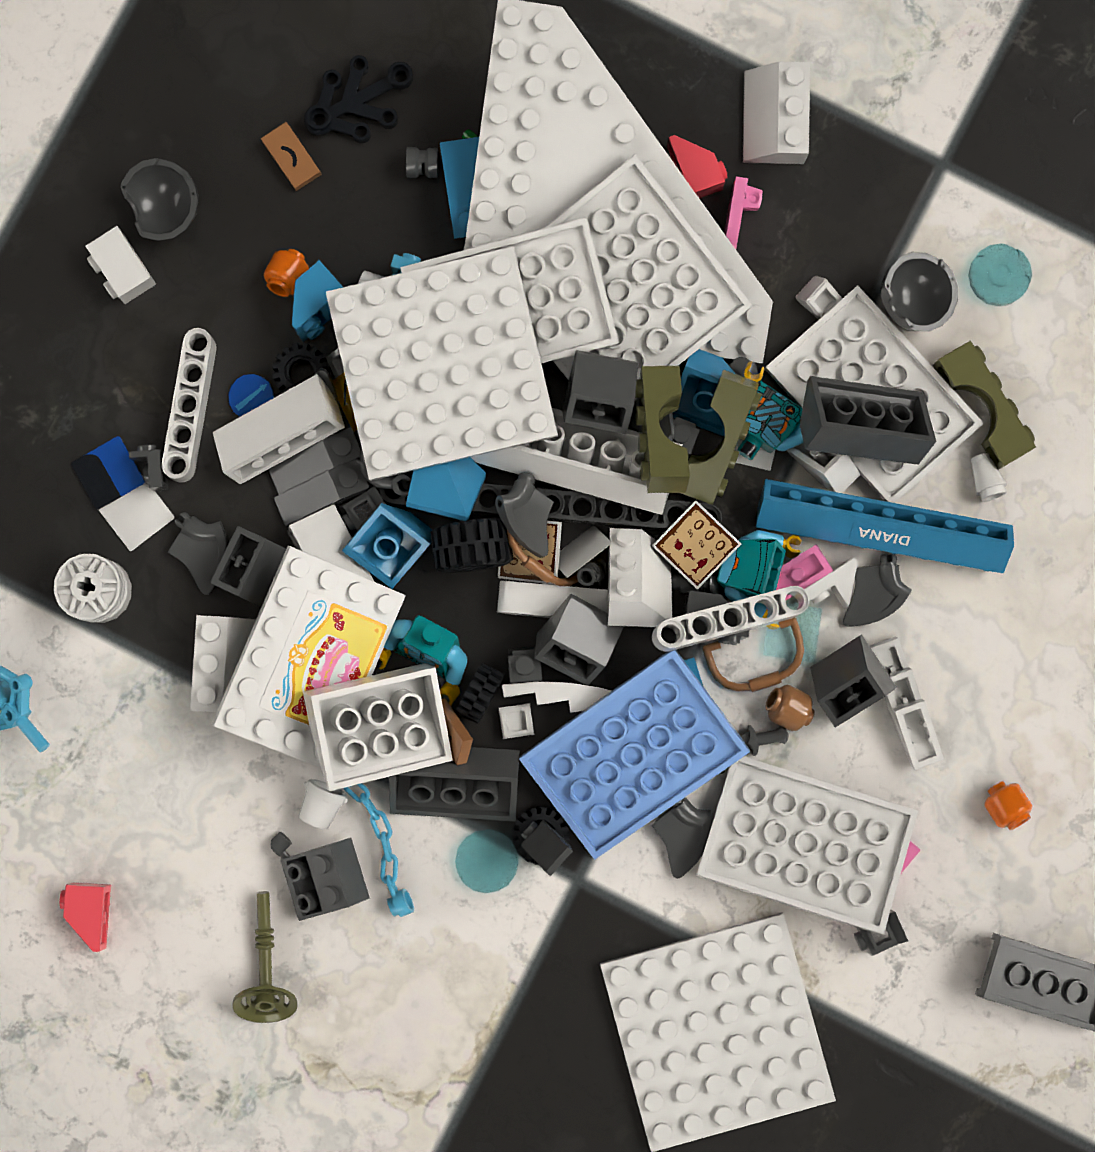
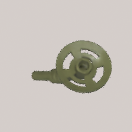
M261 891L257 892L258 929H255V934L258 935L255 937V941L258 942L255 944V948L259 949V986L248 988L238 993L233 999V1010L239 1017L257 1023H272L292 1016L297 1010V998L288 990L272 986L271 948L275 947V945L271 942L274 940V936L271 934L274 933V929L271 928L269 892ZM284 995H286V996L288 997V999H289L288 1004L284 1003V1002H285V996H284ZM252 996H256L254 1001L251 999ZM243 997H246V1006L241 1002Z

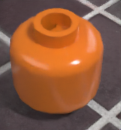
M295 249L275 252L264 271L267 288L281 297L294 295L295 280L309 269L308 264L304 260V255Z
M1004 781L988 790L990 796L986 799L984 806L998 827H1008L1009 830H1013L1031 818L1029 813L1033 808L1032 803L1018 784L1012 783L1006 786Z

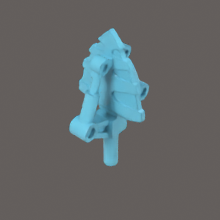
M0 666V730L18 726L39 752L45 751L50 744L28 719L32 712L29 709L30 688L33 684L31 677L28 674L18 676Z

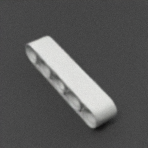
M201 328L189 330L183 339L162 458L163 472L169 478L179 483L189 481L195 473L216 355L214 339L206 330ZM197 339H207V345L204 350H193V344ZM195 368L201 369V378L198 381L189 382V372ZM188 399H195V409L189 413L183 412V403ZM183 429H189L191 431L190 439L186 443H178V433ZM183 459L186 463L184 471L180 474H173V463Z
M500 581L497 613L550 618L570 594L608 613V590Z
M790 586L670 618L661 622L653 630L652 642L656 648L667 652L792 619L805 612L810 603L809 595L802 587ZM786 595H793L797 599V610L787 607L785 603ZM756 603H762L767 607V618H760L756 615L754 610ZM725 611H731L736 615L738 622L735 627L728 626L723 618ZM694 619H700L705 622L707 626L705 635H699L694 632L692 628ZM668 627L675 632L676 640L674 643L669 644L662 639L661 631L663 628Z

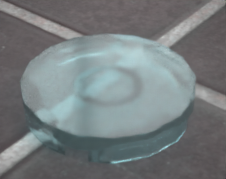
M1000 243L989 245L976 255L970 264L968 277L970 287L979 299L986 304L1004 306L1012 304L1025 294L1031 282L1032 271L1030 262L1022 251Z
M491 829L475 831L467 836L458 847L455 859L457 873L462 882L472 890L482 893L499 891L509 885L516 875L519 863L517 851L511 839L503 833Z

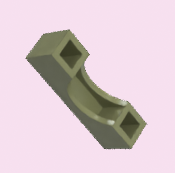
M970 340L938 359L933 364V367L953 390L971 392L978 396L986 405L990 415V428L981 445L985 452L989 453L990 458L999 470L1036 448L1034 444L1035 437L1031 429L1027 425L1023 426L1017 416L1019 412L1015 403L1010 398L1006 399L1001 390L1002 383L999 377L994 372L990 373L984 363L986 358L979 346H974Z
M641 366L640 377L636 381L635 398L640 400V406H636V425H642V433L638 434L639 453H644L645 460L641 461L640 477L641 481H646L647 493H686L690 478L688 450L669 440L659 424L666 415L677 411L682 395L680 366Z
M726 370L722 371L710 407L722 419L725 436L714 450L701 455H690L688 460L690 478L686 493L681 494L712 505L716 496H723L728 480L723 477L727 467L730 469L734 468L739 455V451L734 449L738 439L745 440L751 424L746 421L750 410L756 412L762 394L757 392L759 382Z

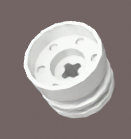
M80 554L68 559L59 568L54 579V595L58 605L68 615L79 620L92 623H105L113 620L126 610L131 599L132 584L127 572L118 563L96 554ZM85 584L95 585V590L88 592L84 590Z

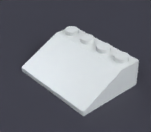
M424 663L303 691L308 722L328 791L453 761L436 667Z

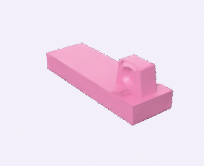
M737 176L732 184L724 234L735 249L737 248L743 210L758 211L763 192L760 189L748 186V178Z
M817 544L782 565L776 590L790 586H799L805 589L834 571ZM786 595L785 601L793 597V595Z

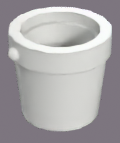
M310 779L304 783L306 793L299 818L314 827L328 829L340 806L348 802L347 794L340 789L328 791L325 782Z

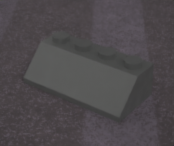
M810 376L807 380L800 420L805 450L919 465L937 442L923 392Z
M471 747L467 763L456 765L454 761H449L389 776L390 814L516 821L520 750Z

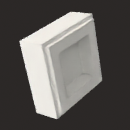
M530 703L499 708L503 739L534 735Z

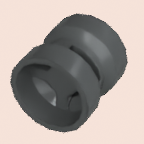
M407 147V178H417L419 175H426L429 179H438V147H429L426 150H419L417 147Z

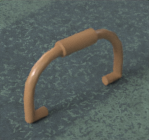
M507 530L509 545L514 555L522 562L523 567L544 582H551L557 586H571L579 582L577 572L568 579L558 578L554 576L552 571L530 555L526 556L521 551L517 541Z
M794 617L778 622L780 629L791 626L796 641L797 651L795 658L787 669L780 673L776 671L748 680L749 683L738 684L728 681L717 669L711 652L721 648L720 643L716 641L704 645L702 648L708 668L714 679L723 687L738 692L748 690L755 692L782 683L781 680L792 675L800 666L804 655L803 637L797 619Z

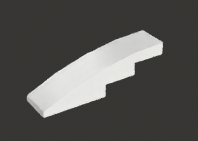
M895 636L870 645V648L897 687L884 698L913 769L916 770L944 760L925 700L921 699L912 669L907 665L899 638Z
M525 682L502 685L504 698L535 693L537 705L568 701L570 713L586 710L611 692V690L600 687L565 682Z

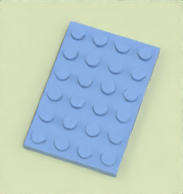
M673 650L663 654L522 754L519 760L595 860L750 753V749L677 650Z

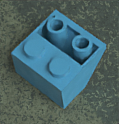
M320 260L295 280L292 326L303 342L308 338L313 340L319 336L325 329L323 325L332 318L326 291L343 288Z

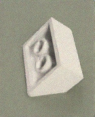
M779 61L744 72L743 163H805L809 154L810 62Z
M610 528L609 540L612 544L608 547V626L657 627L661 622L672 618L671 564L652 546L657 540L642 529Z
M196 615L190 711L217 712L255 624V619Z

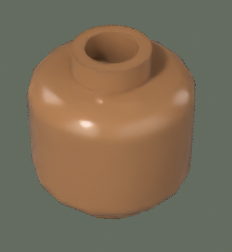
M784 685L772 690L765 705L769 719L789 731H797L803 726H808L815 713V710L812 709V698L807 693L791 685Z

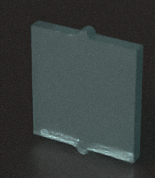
M798 602L793 604L786 603L789 609L797 610ZM808 607L805 612L795 617L804 643L802 661L815 663L822 608ZM791 626L783 629L779 627L774 630L767 627L763 655L784 658L786 662L794 660L797 650Z

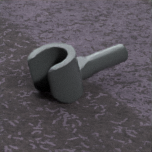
M279 832L271 840V849L281 859L290 857L285 850L292 842L283 832Z

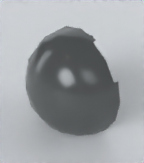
M159 158L143 160L129 169L121 182L120 188L124 198L134 210L136 216L135 225L138 233L144 238L157 241L174 238L185 231L197 215L199 202L197 187L191 175L175 162Z
M913 251L899 257L885 272L880 294L887 313L899 326L908 331H932L943 326L953 315L958 302V285L952 270L942 259H938L928 253Z

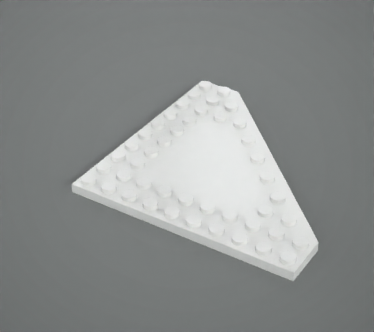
M498 0L464 250L544 229L636 154L753 305L699 349L722 358L736 359L738 357H745L750 361L763 363L773 304L772 299L566 11L560 6L521 0Z

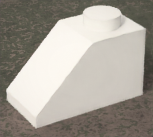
M804 443L787 450L821 485L832 492L843 493L861 475L848 455L805 450Z

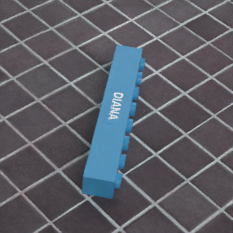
M768 479L764 481L757 507V528L875 549L892 554L907 555L924 560L939 561L956 566L971 567L983 571L1004 574L1014 548L1013 525Z

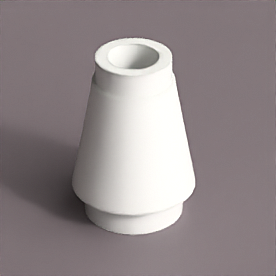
M989 453L973 457L971 462L977 496H981L982 501L987 502L1007 493L1005 490L1007 483L990 458Z

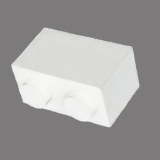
M118 226L86 245L91 254L87 257V260L97 274L102 271L108 280L103 285L113 299L119 297L126 304L156 285Z

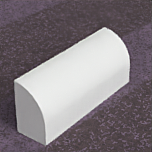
M316 374L213 432L223 473L237 483L242 484L345 428L333 394L325 382Z
M335 504L289 525L287 532L296 549L374 582L369 571L342 551L352 537Z

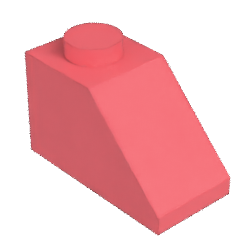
M676 135L668 137L667 149L672 161L699 198L723 190L725 179L728 178L724 163L717 161L715 153Z
M73 882L67 884L65 890H62L60 894L59 904L60 909H64L63 918L93 952H100L107 947L111 885Z

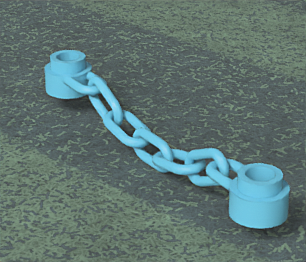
M357 784L365 792L361 793L360 797L351 789L345 787L343 789L353 799L365 805L371 815L370 822L374 832L382 842L384 856L381 859L380 877L382 882L387 884L392 896L387 899L390 912L394 917L397 915L403 917L413 913L414 905L406 889L398 891L395 885L398 875V858L392 854L389 841L392 836V828L386 814L375 808L369 798L370 791L364 784ZM380 816L384 821L388 833L383 831L380 834V831L375 822V820L380 819ZM393 859V877L390 875L385 877L386 860L391 862Z

